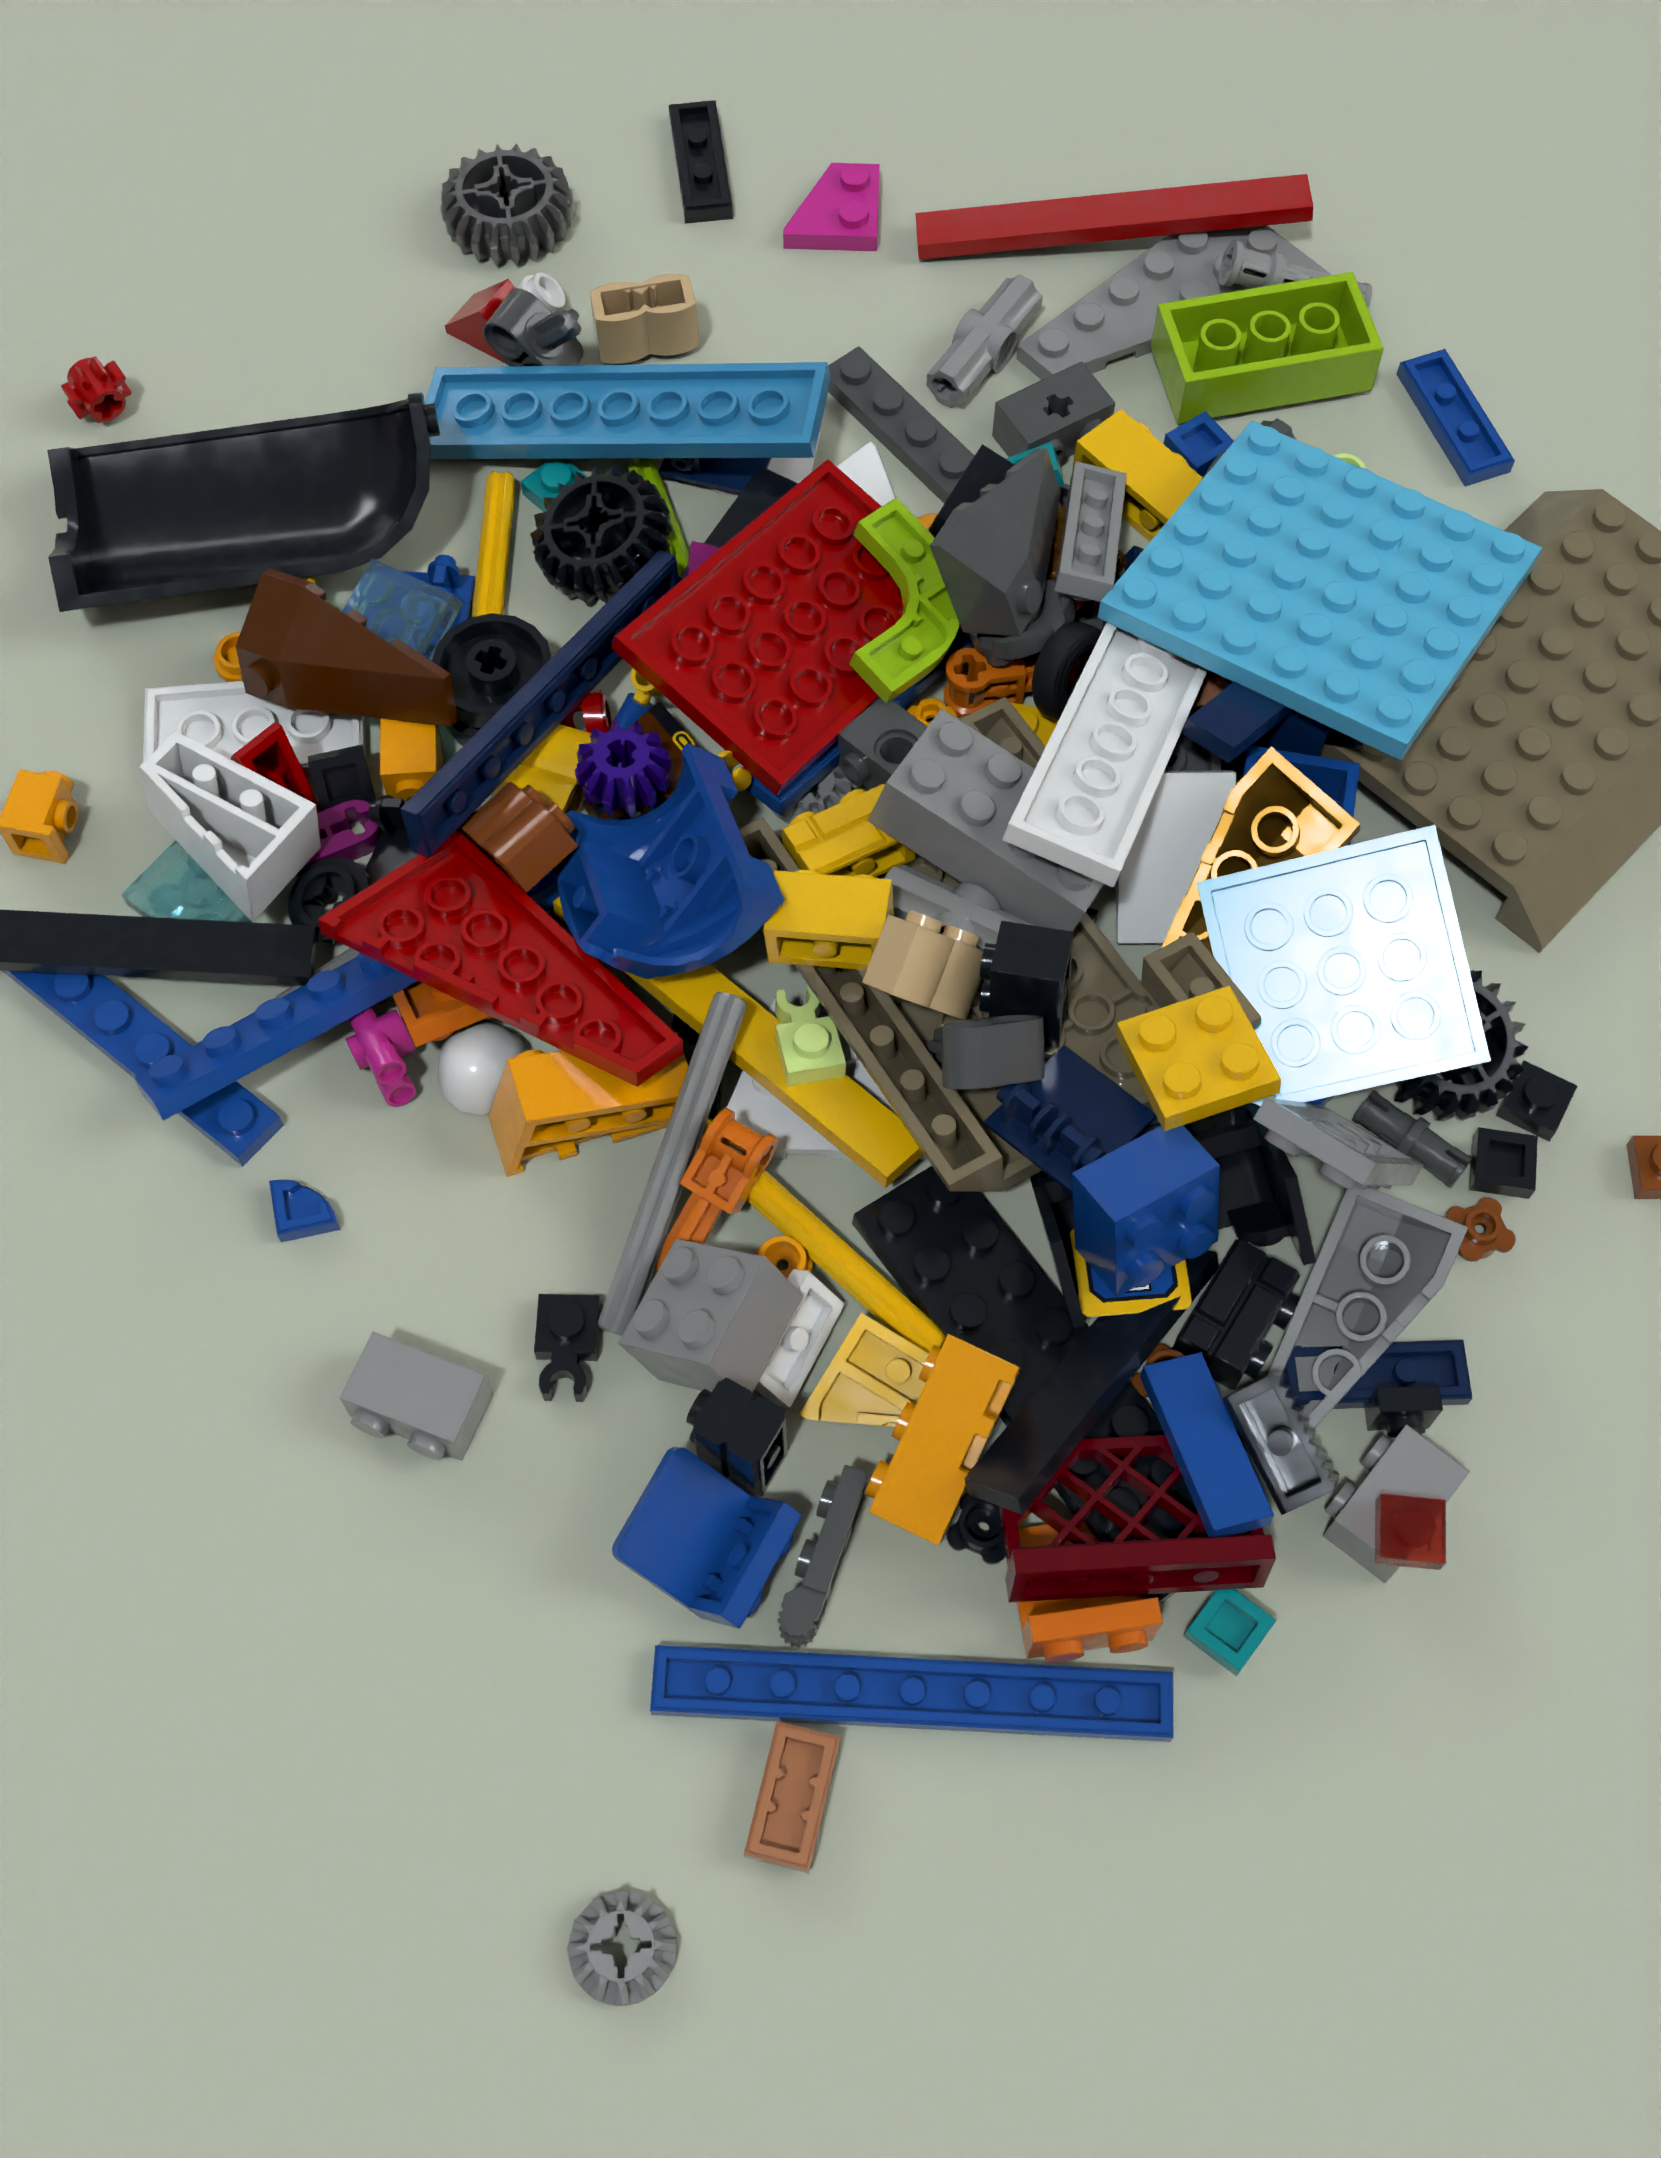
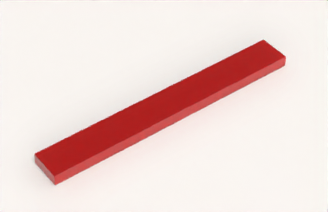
M1300 174L915 213L918 258L932 259L1308 222L1313 220L1314 206L1308 175Z

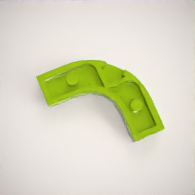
M897 497L860 520L853 533L859 542L889 572L900 589L904 607L902 616L895 625L857 650L849 663L886 704L924 678L941 662L952 644L960 625L930 548L935 538Z

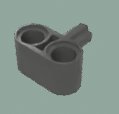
M512 289L483 327V336L486 342L509 366H574L580 362L584 353L581 343L576 338L581 331V326L577 322L580 316L578 312L574 309L566 311L560 308L552 313L535 295L524 289Z
M1005 1015L943 1023L940 1025V1028L934 1030L933 1040L927 1041L926 1047L928 1052L934 1053L935 1060L942 1063V1086L944 1088L981 1089L1037 1081L1045 1078L1044 1023L1042 1016Z

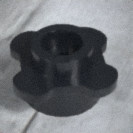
M968 1493L965 1494L960 1500L961 1513L957 1524L951 1526L947 1531L948 1544L956 1551L967 1549L981 1555L982 1560L987 1564H998L1006 1556L999 1506ZM979 1523H986L989 1526L988 1532L980 1533L977 1530V1525Z

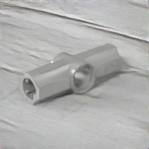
M1020 274L1015 278H1006L980 311L970 309L965 313L955 330L952 345L927 374L926 386L933 392L937 401L950 408L955 404L963 405L990 370L998 373L1006 366L1014 352L1018 336L1042 307L1043 295L1037 291L1032 280Z
M900 864L898 867L893 865L884 878L892 879L895 917L905 920L910 909L943 922L939 932L941 935L946 924L980 936L976 948L984 950L985 943L996 944L1001 921L1036 926L1001 910L1000 904L992 894L972 883H961L955 889L903 864Z

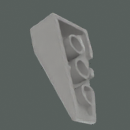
M1354 1186L1352 1190L1347 1188L1267 1375L1269 1376L1277 1371L1284 1372L1295 1346H1343V1349H1330L1319 1356L1295 1357L1299 1392L1320 1391L1325 1395L1323 1400H1311L1307 1405H1299L1305 1407L1302 1416L1310 1418L1309 1428L1315 1429L1444 1286L1468 1230L1467 1226L1368 1186L1365 1190ZM1339 1362V1364H1338V1366H1337V1369H1336V1371H1335V1374H1334V1367H1335V1365Z

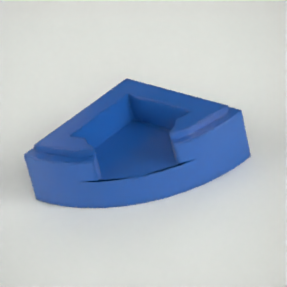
M293 1180L269 1181L276 1231L281 1243L340 1230L339 1222L330 1203L320 1194Z

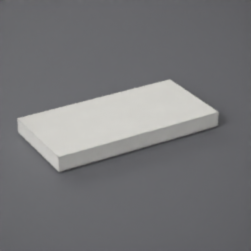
M243 681L145 688L143 762L175 730L231 759L235 752L276 722L282 725L306 778L312 777L308 765V756L362 744L366 756V721L363 716L286 708L247 694Z

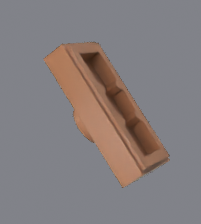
M776 1721L744 1851L745 1858L809 1874L841 1737Z

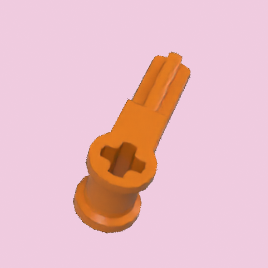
M975 648L957 650L950 655L946 662L945 676L948 683L944 688L943 702L945 706H951L959 718H963L1004 697L1012 703L1023 704L1024 692H1032V678L1037 659L1026 661L1023 658L1014 659L1009 664L998 667L988 664L985 655ZM1080 656L1070 670L1067 687L1071 685L1077 674ZM967 662L968 674H963L964 664ZM970 693H974V701L973 704L970 705L969 695Z
M727 1107L717 1114L703 1136L698 1151L679 1183L691 1190L692 1193L663 1243L655 1266L657 1271L675 1239L704 1244L723 1210L729 1214L740 1212L758 1178L764 1172L775 1153L779 1141L777 1137L770 1133L766 1136L760 1135L735 1120V1112Z

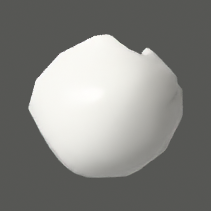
M479 1021L455 1031L443 1044L438 1061V1077L443 1097L459 1111L477 1115L490 1113L508 1058H513L525 1051L523 1042L506 1027L486 1021Z

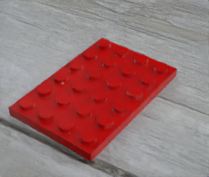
M829 459L615 635L611 647L612 650L725 751H731L732 757L776 796L838 740V734L851 721L880 699L849 663L857 650L894 626L901 618L904 608L900 589L889 572L853 535L858 522L882 506Z

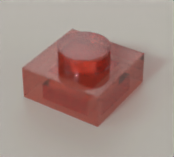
M1380 1494L1375 1500V1564L1441 1570L1446 1564V1500Z

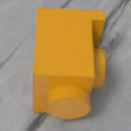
M19 769L0 815V833L13 854L66 864L69 853L63 841L66 834L74 830L78 819V806L71 795L74 783L69 777L51 770L38 773Z

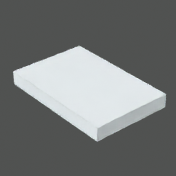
M1233 770L1164 771L1116 881L1115 941L1117 944L1164 943L1180 904L1186 896L1198 869L1208 842H1210L1222 815L1228 796L1236 786V772Z

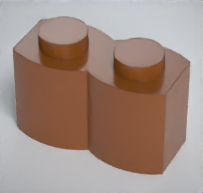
M508 782L458 827L468 840L525 893L578 847L569 835L575 829V825L555 803L551 802L548 805L543 797L529 784L521 790L512 782Z

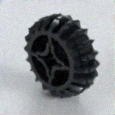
M617 464L607 474L596 465L592 475L586 478L576 471L575 482L568 487L558 482L559 495L556 498L543 497L546 512L534 515L537 529L530 533L532 544L535 547L533 551L535 561L550 585H554L556 589L559 588L562 594L566 595L569 599L578 596L587 605L596 596L601 601L607 603L612 598L613 593L618 592L659 550L670 553L668 539L674 536L673 526L670 522V510L665 500L661 499L656 486L651 484L649 480L644 481L643 477L635 470L626 474Z
M1472 970L1470 975L1491 1061L1439 1072L1444 1080L1435 1074L1395 1082L1399 1088L1394 1101L1402 1103L1413 1098V1114L1424 1115L1432 1111L1435 1121H1446L1454 1116L1457 1120H1467L1476 1116L1477 1112L1484 1113L1495 1108L1496 1104H1498V1099L1508 1096L1514 1089L1510 1080L1519 1077L1521 1072L1525 1070L1515 1059L1524 1055L1528 1049V1046L1515 1040V1034L1522 1031L1525 1023L1512 1022L1508 1014L1512 1011L1516 1002H1500L1497 995L1501 983H1490L1483 987L1482 970Z

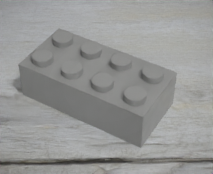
M942 708L888 779L867 820L961 883H972L984 888L996 898L1001 909L1039 927L1073 932L1104 885L1099 881L1002 840L1008 823L1035 769Z

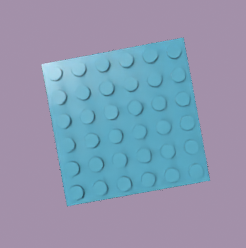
M1251 421L1115 583L1113 590L1110 589L1100 601L1097 618L1226 679L1239 683L1396 759L1402 760L1537 564L1543 547L1529 542L1517 534L1506 532L1474 518L1464 511L1456 510L1428 498L1416 490L1405 488L1380 477L1368 469L1357 467L1334 457L1320 448L1309 446L1279 433L1272 427L1263 426Z

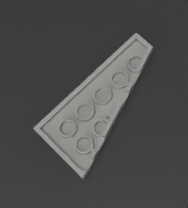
M1269 226L1167 235L1020 343L1017 348L1016 359L1043 380L1081 361L1091 373L1106 369V363L1110 360L1130 353L1135 358L1151 353L1150 346L1158 304L1251 289L1250 287L1235 283L1230 287L1220 285L1219 270L1222 258L1232 240L1243 242L1246 249L1269 254L1272 250L1281 252L1287 258V263L1326 273L1329 272Z

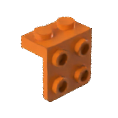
M1083 1522L1078 1529L1096 1543H1100L1085 1522ZM1048 1524L1018 1528L1021 1547L1048 1546L1059 1534ZM1067 1540L1064 1545L1073 1543ZM1140 1595L1016 1602L1026 1659L1045 1656V1661L1048 1663L1075 1660L1084 1656L1085 1650L1109 1647L1111 1653H1127L1146 1648L1149 1645L1148 1641L1154 1639L1163 1624L1158 1597L1142 1599Z

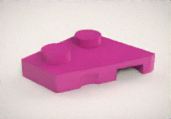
M831 163L784 227L783 249L877 251L880 164Z

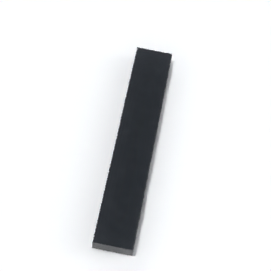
M0 910V970L304 986L313 977L319 933L316 926Z
M1207 1250L1197 1258L1185 1259L1192 1301L1219 1267L1217 1253ZM1180 1297L1140 1313L1098 1316L964 1478L968 1494L1022 1515L1184 1313L1185 1310H1174Z

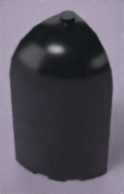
M422 392L408 394V398L405 400L357 410L83 448L64 447L47 450L54 488L56 515L58 519L67 518V532L56 534L55 549L48 557L59 612L254 585L259 583L262 573L269 568L303 578L343 572L382 558L413 529L430 490V437L440 436L435 403L425 404L424 395Z

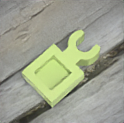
M807 985L806 1004L802 1006L790 1004L787 1001L784 989H779L776 992L775 1014L782 1024L775 1025V1042L787 1086L845 1077L846 1061L836 1025L830 1016L818 1018L820 1002L809 985Z

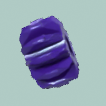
M615 719L608 733L593 728L590 735L591 743L579 744L577 752L578 764L575 769L577 784L584 790V796L589 805L594 806L602 803L603 810L607 813L608 817L618 808H625V811L632 819L637 810L636 806L639 804L654 810L657 803L656 794L667 793L670 785L669 770L671 769L670 754L667 753V749L662 748V739L658 736L657 731L644 734L643 727L638 720L628 730L621 729V726Z

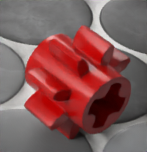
M96 356L81 359L73 364L68 371V382L61 385L62 390L68 397L67 403L77 418L82 419L90 414L97 423L107 422L118 417L126 406L125 397L132 394L125 383L126 376L117 363L113 360L103 366Z

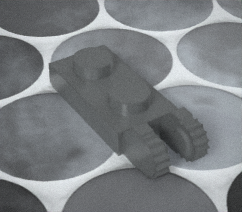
M844 1465L838 1483L831 1480L826 1482L816 1512V1516L825 1519L817 1542L806 1539L795 1569V1576L804 1578L802 1586L785 1593L781 1604L783 1610L778 1612L780 1616L777 1619L778 1623H780L778 1628L782 1632L780 1637L785 1639V1644H791V1647L797 1646L800 1648L802 1645L806 1647L808 1642H812L813 1636H816L815 1629H819L866 1497L864 1493L868 1486V1476L865 1471Z

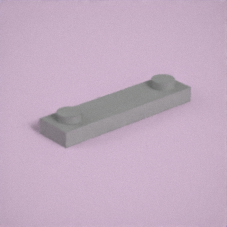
M1075 462L1070 479L1054 591L1065 593L1078 601L1094 600L1100 602L1110 589L1113 590L1127 473Z

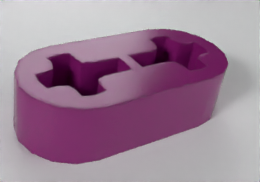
M355 799L318 812L321 848L296 876L299 877L309 866L325 858L345 857L354 861L372 853L382 833V829L369 818L368 810L370 803ZM359 821L364 827L365 832L355 835L349 825Z

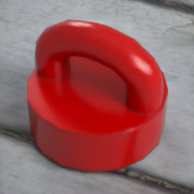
M602 690L590 692L560 723L561 725L578 729L574 724L573 715L575 712L582 711L586 728L585 732L592 733V729L595 728L607 733L612 724V717L605 692H602Z

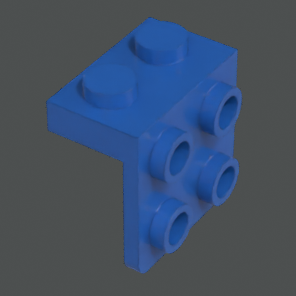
M671 1447L666 1451L612 1546V1554L617 1561L701 1619L740 1629L745 1619L759 1605L762 1597V1588L776 1562L790 1548L793 1539L792 1533L802 1514L783 1501L749 1495L688 1449Z

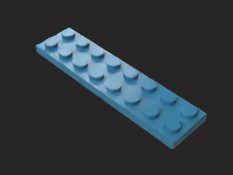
M827 362L435 367L425 404L435 403L440 436L430 437V459L814 458L831 375Z

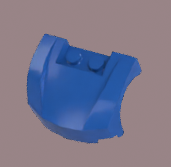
M689 743L681 751L683 768L676 790L664 803L654 808V810L644 815L633 817V819L625 820L601 819L573 810L568 811L566 814L575 825L571 837L578 847L569 854L567 861L557 866V885L564 919L577 945L586 954L598 958L616 969L645 979L687 973L710 965L732 953L750 939L785 901L769 863L750 856L728 805L738 793V790L724 758Z

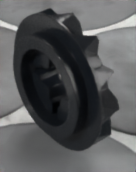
M329 857L317 861L299 876L291 890L288 901V914L293 925L316 926L319 933L318 941L334 945L336 940L320 932L318 918L329 912L322 906H324V903L332 901L333 892H337L343 898L342 901L334 903L333 909L369 887L368 880L370 876L357 863L345 857Z

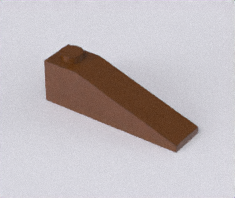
M271 568L262 573L235 646L241 669V677L247 694L292 709L452 726L458 721L452 679L449 672L399 639L388 643L367 629V618L354 609L345 614L325 601L327 592L313 582Z

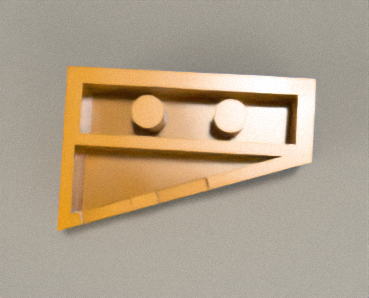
M528 1050L519 1053L513 1058H508L488 1116L506 1177L524 1172L521 1161L556 1150L560 1160L576 1156L578 1153L575 1144L611 1134L614 1144L667 1127L688 1069L684 1052L683 1055L638 1087L562 1050L544 1053L542 1050Z
M947 1334L942 1348L933 1345L918 1377L919 1380L926 1382L916 1406L909 1402L906 1403L891 1437L900 1440L890 1464L883 1460L879 1461L864 1494L874 1499L869 1513L939 1546L967 1488L964 1478L980 1460L1020 1373L1019 1367L950 1334Z

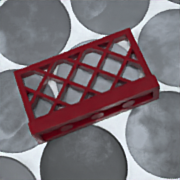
M1237 1431V1433H1238V1435H1239V1437H1240V1440H1241V1442H1242V1444H1243V1446H1244V1449H1245V1451H1246L1245 1443H1244V1441H1243V1439H1242V1437H1241L1239 1431ZM1165 1435L1082 1439L1022 1515L999 1506L1008 1567L1005 1581L1009 1603L1263 1588L1276 1560L1272 1536L1264 1535L1263 1528L1247 1531L1246 1534L1209 1538L1199 1514L1197 1513L1196 1515L1168 1495L1170 1490L1182 1478V1474ZM1156 1455L1175 1470L1158 1487L1132 1468L1140 1456ZM1118 1457H1125V1459L1122 1461ZM1095 1459L1112 1473L1095 1491L1069 1472L1078 1460ZM1120 1479L1149 1499L1134 1518L1105 1498ZM1058 1482L1086 1502L1069 1522L1042 1502ZM1159 1506L1184 1524L1186 1528L1177 1538L1160 1539L1141 1524ZM1094 1509L1123 1529L1113 1542L1096 1543L1078 1529ZM1031 1513L1059 1533L1048 1546L1021 1547L1018 1527ZM1194 1533H1196V1534L1199 1535L1200 1537H1191V1536H1192ZM1131 1536L1136 1539V1541L1128 1540ZM1067 1540L1073 1543L1064 1545Z

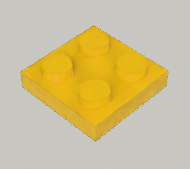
M1230 985L1116 1023V1037L1164 1132L1280 1093L1281 1078Z

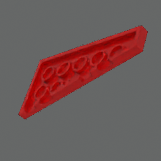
M459 830L455 831L429 858L417 855L318 918L321 934L637 1087L683 1055V1040L595 957L586 954L562 926Z

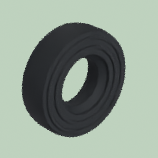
M1069 622L1059 627L1049 637L1038 656L1032 678V696L1040 712L1059 721L1102 633L1101 629L1083 622ZM1080 656L1077 674L1071 685L1067 688L1070 670Z

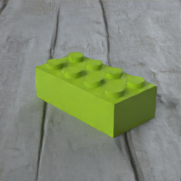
M1353 272L1158 304L1150 346L1177 424L1185 423L1205 411L1214 418L1371 391L1384 350Z

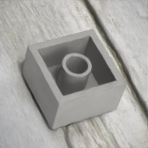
M675 1239L618 1344L658 1380L700 1391L707 1389L712 1392L718 1381H722L727 1377L753 1393L803 1295L764 1256Z

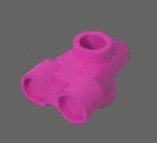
M366 1009L350 1018L349 1021L355 1034L345 1040L359 1069L362 1070L368 1066L370 1067L376 1083L389 1106L398 1107L410 1102L416 1094V1088L412 1080L405 1074L407 1068L402 1057L416 1051L398 1011L394 1009L377 1017L373 1009Z

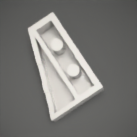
M176 730L139 766L148 811L252 922L257 919L321 848L316 804Z

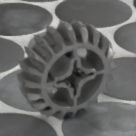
M497 144L495 151L489 153L478 148L475 159L462 157L460 168L449 169L448 181L442 183V205L440 209L442 219L446 224L447 233L450 235L452 242H457L463 254L473 252L478 262L488 257H491L496 266L503 260L509 259L517 266L519 259L523 257H529L536 262L539 251L552 253L555 241H564L566 228L571 226L573 198L567 178L563 173V168L556 167L551 156L540 157L536 148H532L525 153L520 150L518 144H515L511 150H502Z

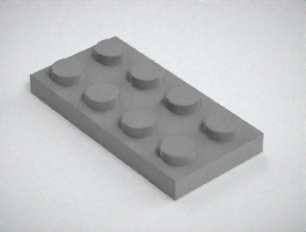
M1266 1097L1253 1118L1269 1129L1264 1137L1267 1141L1296 1157L1300 1153L1309 1157L1315 1156L1323 1161L1318 1170L1320 1173L1350 1190L1354 1186L1364 1190L1367 1186L1378 1190L1380 1186L1391 1189L1393 1185H1413L1424 1167L1420 1162L1324 1105Z

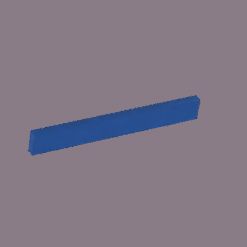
M655 1645L650 1712L651 1715L1171 1742L1173 1739V1672Z

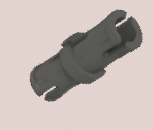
M1373 1090L1368 1096L1369 1099L1366 1098L1359 1107L1352 1121L1360 1124L1386 1143L1423 1164L1424 1169L1445 1183L1446 1186L1452 1188L1473 1157L1454 1147L1429 1129L1430 1122L1422 1117L1416 1120Z

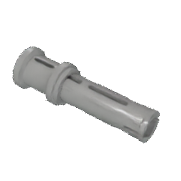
M1232 240L1222 258L1219 270V283L1226 287H1230L1235 283L1250 288L1329 276L1331 274L1287 263V258L1281 252L1272 250L1269 254L1246 249L1243 242ZM1357 282L1368 308L1372 297V285L1365 282Z

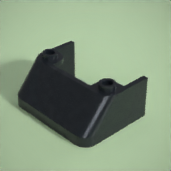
M1248 1103L1183 1125L1220 1165L1218 1230L1231 1226L1238 1239L1259 1247L1274 1245L1284 1237L1290 1236L1303 1265L1316 1263L1298 1177L1285 1152L1264 1138L1269 1129L1253 1119L1260 1106ZM1161 1124L1149 1125L1136 1138L1157 1128ZM1040 1171L1031 1176L1030 1181L1074 1329L1085 1326V1322L1077 1297L1078 1286L1070 1232L1074 1229L1073 1194L1045 1172Z

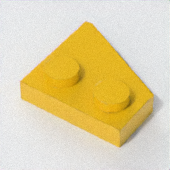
M861 1312L799 1415L807 1420L895 1428L906 1403L909 1402L916 1406L926 1384V1382L919 1380L918 1377L929 1353Z

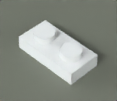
M792 1269L788 1280L803 1295V1298L755 1387V1390L767 1400L785 1408H791L845 1305L809 1271Z

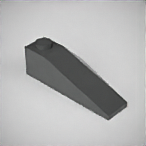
M1037 448L1007 470L1005 480L1001 483L988 484L980 490L981 497L975 502H963L956 507L930 545L963 632L1021 636L1032 616L1041 605L1061 495L1048 450L1045 448Z

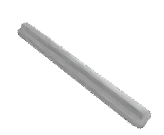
M717 992L710 1004L598 1320V1326L607 1332L619 1336L623 1335L650 1283L683 1186L679 1183L694 1158L746 1011V1003L743 999L733 994Z

